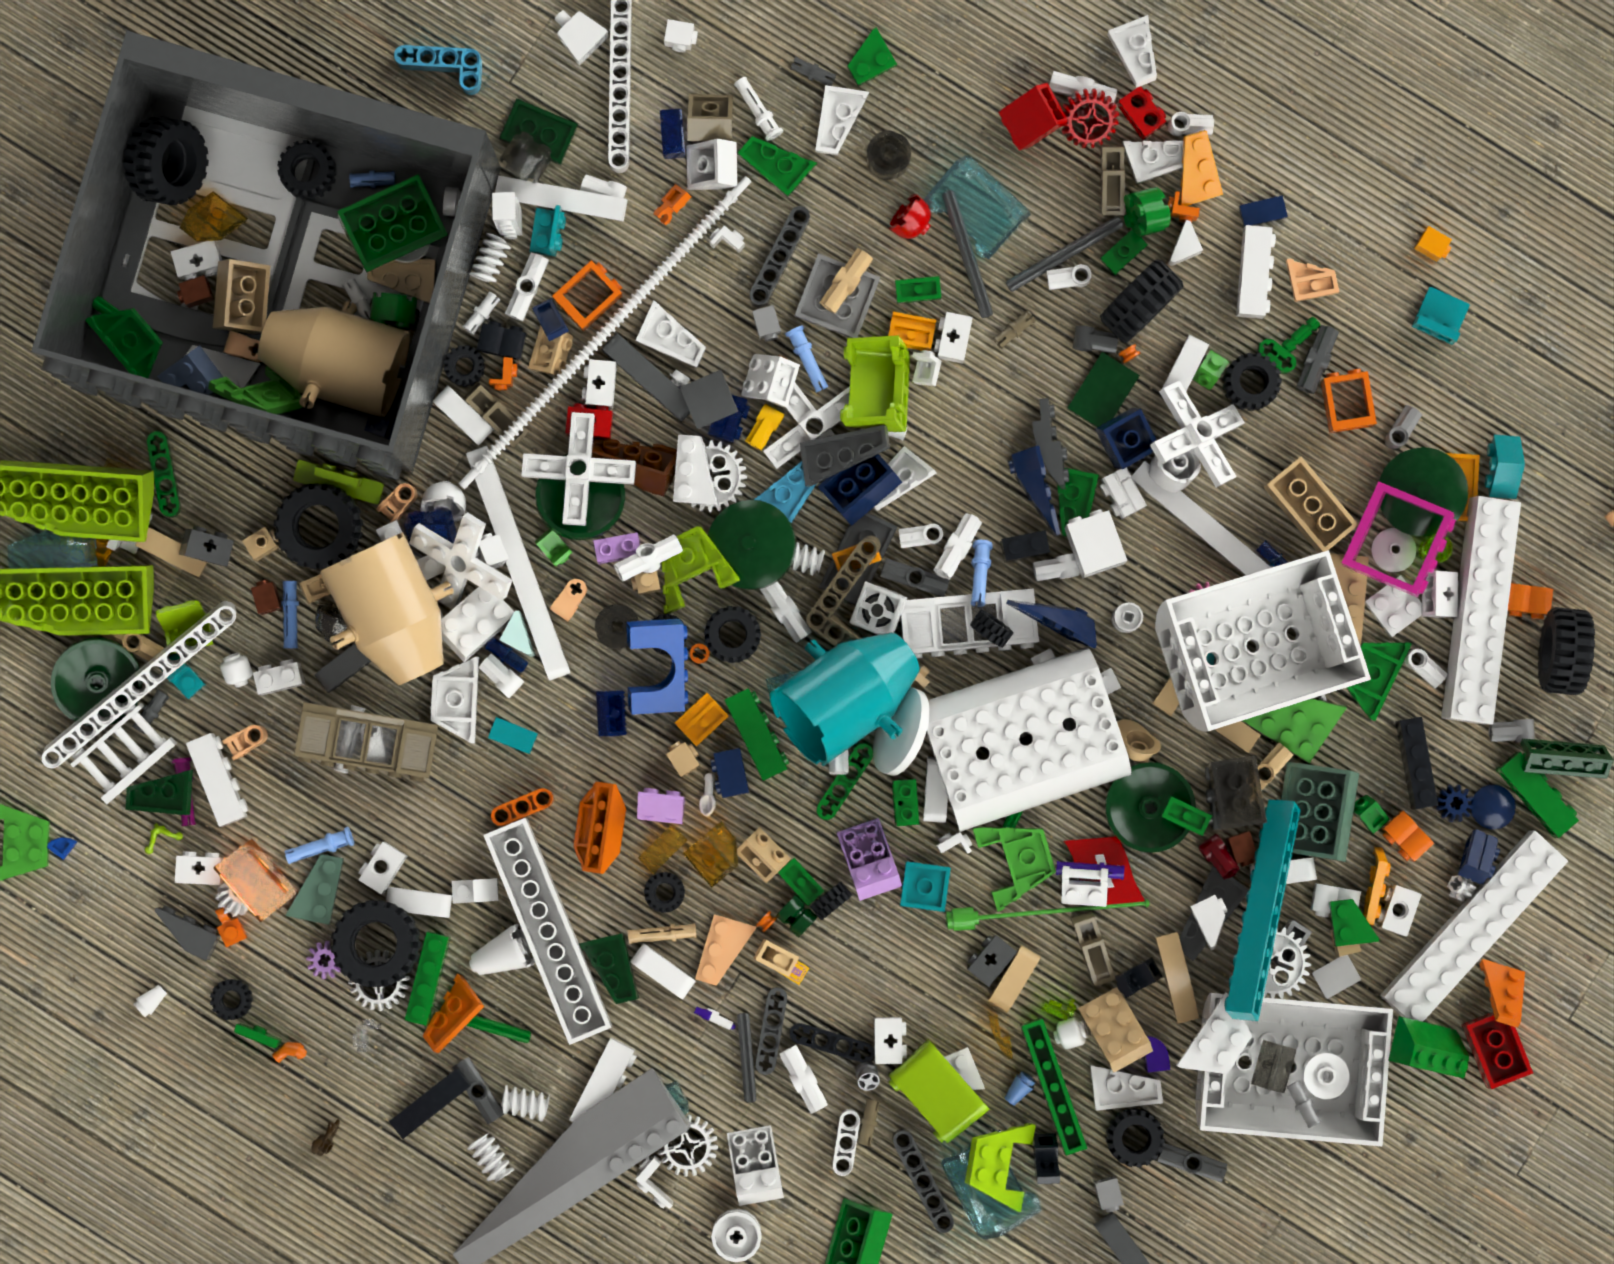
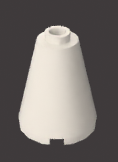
M519 924L510 926L471 955L469 964L474 973L477 972L479 975L528 968L534 965L535 960L530 957L531 950L522 929H518Z

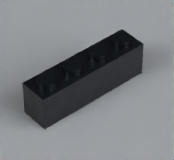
M1422 717L1395 721L1411 809L1438 806Z

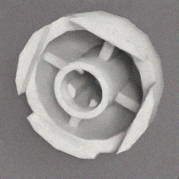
M448 481L438 482L430 485L425 490L420 510L430 520H432L433 516L439 518L440 523L457 522L465 514L466 498L458 486Z

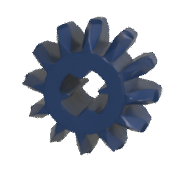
M1447 785V792L1443 789L1440 790L1439 793L1443 798H1437V801L1441 802V806L1436 807L1437 811L1444 810L1440 817L1445 818L1448 816V822H1453L1455 818L1458 822H1462V815L1469 817L1470 814L1466 809H1474L1473 805L1468 804V801L1474 800L1473 796L1466 797L1469 790L1464 789L1461 792V785H1456L1454 789L1452 785ZM1453 798L1454 800L1459 801V804L1456 805V809L1455 807L1450 806V803L1453 802Z

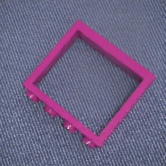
M1378 481L1341 563L1343 567L1418 598L1419 594H1423L1429 582L1426 581L1429 572L1433 573L1438 561L1435 559L1438 552L1442 553L1447 544V540H1445L1447 532H1452L1456 522L1454 512ZM1386 494L1444 517L1413 586L1356 562V558Z

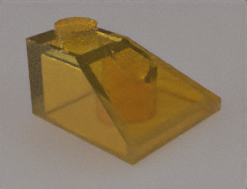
M213 191L187 210L179 228L196 242L218 241L231 234L244 224L248 218Z
M722 821L683 853L711 888L738 866L736 838Z

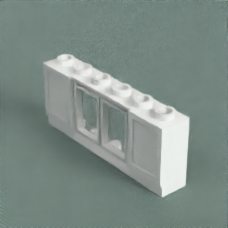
M1034 588L986 593L985 606L977 607L978 602H976L975 607L971 605L972 594L906 600L900 616L902 639L908 644L917 659L923 658L922 654L931 653V657L945 656V652L953 651L954 655L967 654V650L976 649V653L989 652V648L998 647V651L1012 650L1011 646L1020 645L1021 649L1034 648V644L1039 642L1037 621L1006 604L1007 600L1035 603ZM980 609L990 613L1013 631V635L1003 648L990 642L970 626V623Z

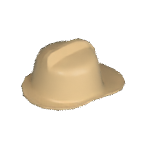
M1128 719L1117 721L1129 759L1140 763H1148L1152 755L1160 751V741L1139 723Z

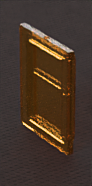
M253 839L240 846L239 849L224 858L213 868L260 923L299 893Z

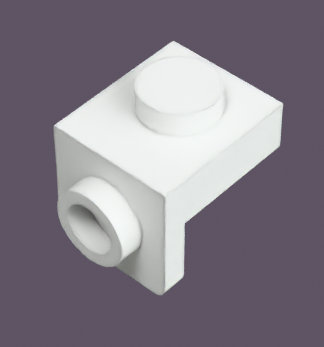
M725 226L721 230L717 228L710 236V246L713 249L722 239L738 253L745 247L744 237L736 230L731 232Z
M922 350L921 353L913 352L912 357L917 360V365L912 382L917 385L936 386L942 361L934 356L935 353L927 350Z
M950 832L938 839L940 843L936 845L940 853L961 843L967 854L972 852L969 848L972 846L967 834L962 835L961 832H957L952 836Z

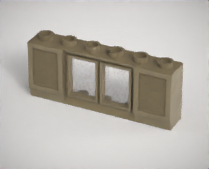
M303 702L294 756H298V761L311 763L312 759L321 760L320 765L334 767V763L343 764V769L356 771L358 766L366 768L365 772L379 774V770L388 771L387 776L401 778V774L410 775V780L423 782L424 778H429L438 725Z

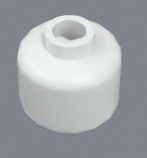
M240 653L224 657V662L220 664V669L225 682L228 685L235 684L236 688L248 684V679L253 675L248 658L245 655H240Z
M1077 1017L1059 1021L1056 1031L1053 1032L1056 1043L1061 1044L1064 1049H1072L1084 1045L1086 1038L1089 1036L1085 1022L1083 1020L1080 1021Z

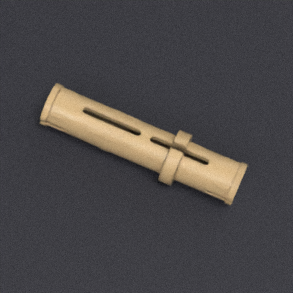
M695 923L677 926L670 924L667 927L628 930L629 944L664 940L676 942L677 939L697 938Z

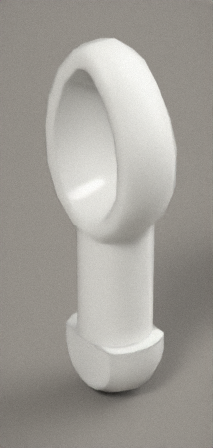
M711 772L706 773L704 776V794L699 801L700 811L706 817L710 816L716 807V800L713 796L715 775Z

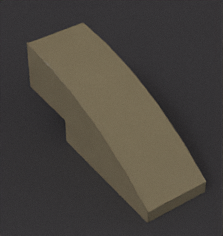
M1101 145L1102 215H1124L1125 147L1123 145Z
M479 383L463 397L499 435L503 436L504 430L508 431V426H513L512 422L517 421ZM524 426L522 427L523 431L518 432L519 436L515 435L514 441H509L513 448L529 433Z
M1089 911L1072 917L1073 928L1094 987L1116 980L1093 912Z

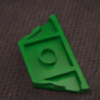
M135 308L89 316L86 322L129 373L149 379L163 342Z
M1409 642L1361 643L1360 647L1371 680L1346 687V689L1373 722L1376 721L1412 645Z

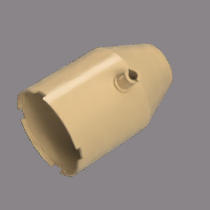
M349 301L343 304L341 311L324 306L272 311L261 334L258 346V359L303 394L299 401L301 406L305 408L307 402H309L307 408L310 409L314 406L316 398L380 418L387 415L400 385L401 378H397L400 365L405 366L410 344V333L408 331L354 315L357 311V306L351 303L348 309Z
M403 532L320 571L347 626V630L330 637L331 643L340 640V642L332 645L335 650H339L341 647L352 642L355 643L357 649L398 686L444 664L441 611L437 601L452 595L454 591L453 588L444 591L445 588L451 586L448 581L432 589L429 587Z

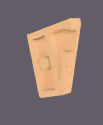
M1294 259L1286 260L1295 302L1339 293L1335 270L1319 268L1309 263L1296 262Z

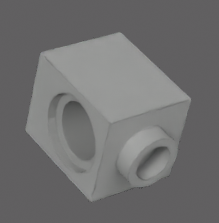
M774 305L752 311L759 340L764 339L767 342L777 339V335L781 334V329Z
M1115 1176L1093 1181L1101 1210L1106 1209L1107 1213L1119 1210V1206L1124 1205L1118 1180Z

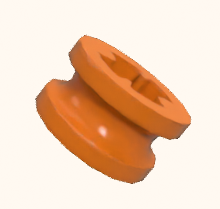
M1133 344L1118 355L1123 357V363L1125 364L1140 355L1141 352L1137 351L1136 344Z
M698 643L691 647L689 655L693 662L702 664L708 660L710 652L706 645ZM698 647L700 650L705 649L706 654H703L705 658L702 660L699 657L694 658L693 653H696L694 650Z
M768 911L756 926L762 927V932L764 933L777 920V917H772L771 912Z

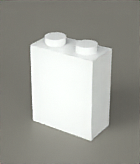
M1102 509L1093 511L1089 514L1090 517L1084 519L1081 516L1070 519L1068 521L1069 524L1064 528L1082 579L1124 565L1127 562L1109 510L1105 512Z

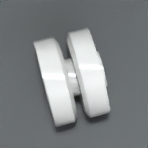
M737 1208L727 1210L717 1218L711 1237L713 1247L718 1255L728 1261L741 1262L754 1256L760 1246L762 1233L756 1217L747 1210ZM734 1231H740V1238L733 1237Z

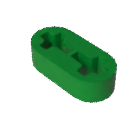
M1273 339L1263 340L1258 346V353L1265 357L1263 345H1272L1271 350L1276 356L1268 353L1269 360L1277 364L1275 367L1277 370L1280 369L1282 374L1290 373L1296 366L1295 357ZM1279 356L1283 360L1288 358L1291 367L1282 368V361L1277 357Z

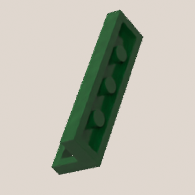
M1523 738L1520 743L1526 753L1521 766L1524 772L1607 779L1614 761L1605 745Z

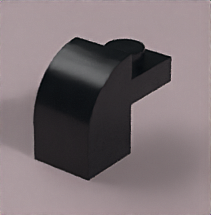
M1153 957L1118 974L1115 976L1118 990L1127 998L1140 989L1155 983L1163 976Z
M1056 1133L1034 1134V1170L1037 1184L1060 1183Z

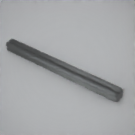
M953 190L945 191L942 197L981 318L990 317L993 315V311Z
M1119 216L1114 217L1007 280L1006 285L1011 292L1017 290L1044 274L1047 270L1056 267L1122 228L1124 224Z

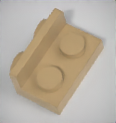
M540 326L528 368L557 377V374L562 373L561 369L565 370L568 353L572 348L573 335L565 333L549 341Z

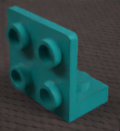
M556 205L555 210L536 208L530 253L556 257L557 251H561L563 238H561L560 230L565 229L566 216L560 205Z
M1429 287L1411 327L1453 345L1461 334L1458 331L1470 304L1438 289Z

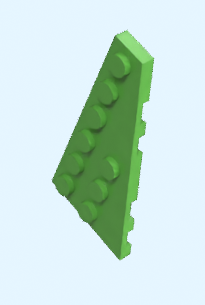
M1311 698L1242 721L1275 742L1281 743L1289 751L1310 763L1347 706Z

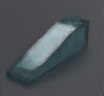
M47 530L7 545L9 568H80L97 565L95 538L59 536Z

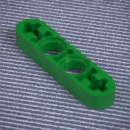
M155 431L148 436L147 447L151 468L154 471V483L159 509L163 515L173 518L180 513L181 502L169 440L165 434ZM156 436L163 439V442L160 443L161 451L166 450V454L158 453L154 455V452H158L157 446L152 444L156 440ZM161 457L166 458L168 461L167 467L163 470H159L156 467V461ZM165 479H169L172 482V488L167 492L162 491L160 488L161 482ZM174 494V497H170L171 503L176 505V508L172 509V513L165 510V507L168 506L167 498L162 499V495L170 496Z
M859 744L848 758L849 766H854L857 769V776L854 779H849L845 774L837 775L819 802L817 814L821 819L830 820L836 815L873 758V749L869 745ZM867 748V754L870 756L868 759L864 757L860 762L864 764L862 769L856 763L850 762L852 757L855 760L858 759L860 755L857 752L858 749L863 750ZM836 785H842L845 788V795L841 798L835 797L832 793V789ZM828 795L833 800L840 802L838 806L833 803L831 807L833 813L831 815H822L823 810L820 808L822 805H828L830 801L826 800Z

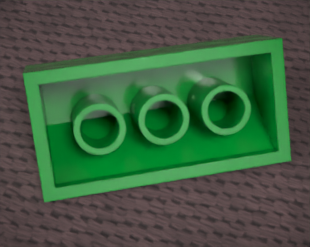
M1399 1016L1388 1061L1465 1078L1469 1054L1457 1030Z
M843 1198L825 1264H879L893 1214L874 1206Z

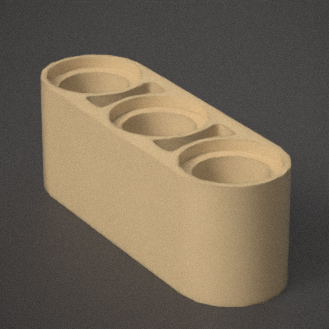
M1021 945L992 991L988 1001L1008 1012L1041 956Z

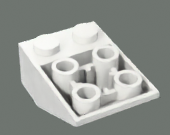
M771 1125L727 1133L739 1206L784 1198Z

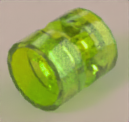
M1436 534L1423 539L1419 545L1418 553L1423 562ZM1447 536L1445 537L1447 544L1443 552H1438L1436 556L1437 564L1448 560L1452 555L1453 544Z

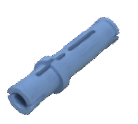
M283 581V601H281L284 614L283 648L293 649L298 648L297 606H299V601H297V581Z

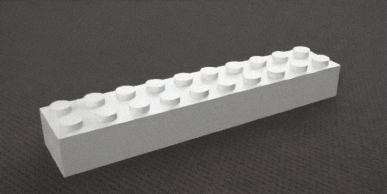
M1484 496L1469 498L1468 521H1466L1458 581V617H1454L1442 719L1482 725H1491L1494 722L1521 502Z
M523 818L485 834L484 838L569 1045L611 1028L612 1023L528 818Z
M1529 830L1496 866L1491 879L1487 878L1483 884L1477 887L1472 898H1467L1380 994V997L1402 1017L1423 1022L1565 866L1568 860L1535 830Z

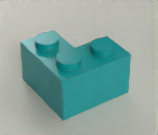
M1494 435L1492 443H1488L1487 456L1490 457V474H1486L1485 488H1488L1489 497L1516 499L1525 467L1521 437Z

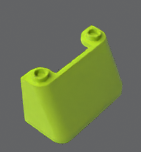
M899 335L847 338V346L844 347V358L851 365L849 404H845L844 408L840 411L841 422L846 427L867 429L885 425L888 432H905L907 428L910 354L907 346Z
M929 1039L888 1074L891 1078L888 1083L896 1092L901 1090L933 1126L935 1129L933 1134L941 1143L944 1141L947 1143L951 1142L990 1110Z

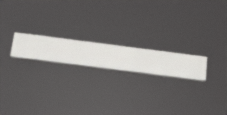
M1146 461L1132 475L1134 482L1242 574L1246 576L1271 568L1182 491L1171 493L1159 487L1150 478V464Z

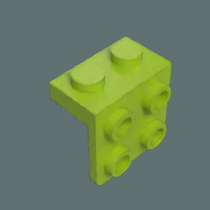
M197 600L186 601L183 604L165 606L162 609L156 610V617L165 632L167 646L206 615L201 603ZM210 623L202 626L206 632H212ZM192 637L185 640L188 646H195L198 643ZM213 640L206 646L213 645Z

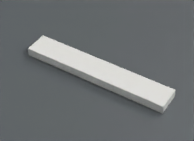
M499 175L495 193L515 192L519 203L555 209L556 205H560L563 211L624 222L628 201L624 198Z

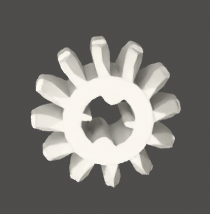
M238 877L233 880H225L217 889L218 894L215 900L220 902L218 908L223 907L225 909L224 914L231 912L232 917L238 914L244 915L253 906L252 901L255 899V895L250 893L253 887H247L246 880L240 883Z

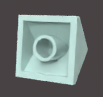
M519 610L515 611L500 641L533 657L535 654L523 615Z

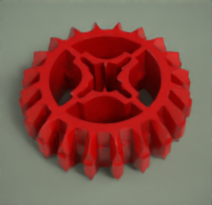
M1086 88L1083 89V95L1075 91L1076 98L1073 99L1068 96L1067 99L1070 104H1062L1063 109L1066 110L1063 112L1069 121L1063 125L1062 133L1067 134V140H1073L1075 146L1081 142L1082 148H1086L1088 143H1090L1091 148H1095V142L1097 141L1100 145H1103L1102 139L1105 137L1106 140H1110L1111 137L1108 133H1115L1116 129L1113 126L1119 124V121L1115 119L1119 116V112L1115 110L1117 108L1116 103H1111V96L1105 97L1104 91H1100L1097 95L1095 88L1091 90L1090 94ZM1095 103L1106 109V117L1096 113ZM1086 104L1083 110L1077 111L1080 106ZM1089 115H1092L1093 118H1090L1089 122H1086L1085 118L1087 119L1089 118ZM1072 120L1082 124L1083 133L1076 131L1072 127ZM1102 126L1099 130L1092 133L1095 127Z

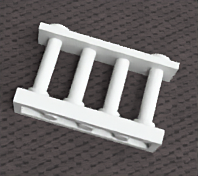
M142 703L137 707L134 704L125 711L124 714L126 716L86 751L81 748L72 756L74 761L70 765L75 767L80 762L104 788L102 791L105 794L101 799L106 805L177 744L172 737L168 740L164 737L161 738L138 711L144 707ZM130 718L135 721L155 744L156 750L151 755L147 752L144 753L121 727ZM113 733L137 757L139 765L133 770L131 767L127 768L104 742ZM95 748H98L121 773L120 777L122 780L117 784L110 782L87 757Z

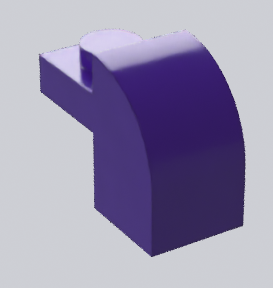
M1146 1035L1153 1049V1052L1144 1056L1146 1072L1171 1070L1169 1054L1165 1045L1160 1040Z

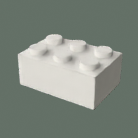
M478 587L441 619L442 639L463 662H466L507 626L514 611L504 600H500L481 587Z

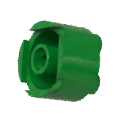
M1153 187L1124 196L1127 214L1124 216L1125 225L1127 228L1131 227L1138 237L1161 232L1170 225L1169 205H1164L1162 199L1166 197L1161 189Z
M373 292L370 320L388 325V323L395 324V327L399 329L410 330V327L415 325L418 298L412 297V301H409L406 295L381 292V297H378V293Z

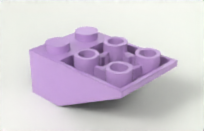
M644 788L643 792H638L637 819L683 824L685 797H681V792L666 790V795L659 794L657 789Z
M879 818L836 832L860 901L902 887L900 876Z

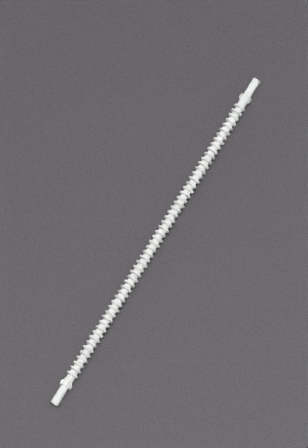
M745 176L737 186L728 191L724 199L718 201L719 205H714V210H709L710 214L705 215L706 219H701V224H696L697 228L692 229V234L688 233V238H683L684 242H680L679 247H675V252H670L671 256H667L666 261L661 262L662 266H657V271L653 270V275L648 276L649 280H644L645 284H640V289L635 290L636 294H631L632 298H627V303L622 304L623 308H618V313L614 312V317H610V321L605 322V327H600V332L596 331L597 335L592 336V341H587L588 345H583V350L578 351V356L574 355V360L570 359V364L565 365L566 369H561L562 373L557 374L556 379H552L553 383H548L549 387L543 388L544 392L539 393V398H534V403L530 402L531 406L526 407V412H521V417L517 416L518 420L512 422L513 426H508L509 430H504L503 436L499 435L500 439L495 440V445H490V450L486 449L487 453L481 455L482 458L472 465L473 468L458 483L464 490L479 474L484 472L488 464H492V459H497V454L501 455L500 451L506 449L505 445H510V440L514 441L515 435L519 436L518 432L523 431L522 427L528 426V421L532 422L531 418L537 416L536 412H541V407L545 408V403L550 402L549 398H554L553 394L558 393L559 388H563L562 384H567L566 380L572 379L571 375L576 374V369L580 370V365H585L584 361L589 360V355L593 356V351H598L597 347L602 346V341L606 342V337H611L610 333L616 331L615 327L619 328V323H624L623 319L628 318L629 313H633L632 309H637L638 303L642 304L641 300L646 299L645 295H650L651 289L655 290L654 286L659 285V280L663 281V276H668L667 272L672 271V266L676 267V262H681L680 258L685 257L686 252H690V247L694 248L693 244L698 243L699 238H703V233L707 234L706 230H710L711 225L716 224L715 220H720V215L724 216V211L729 210L728 207L737 201V197L751 183L748 177Z

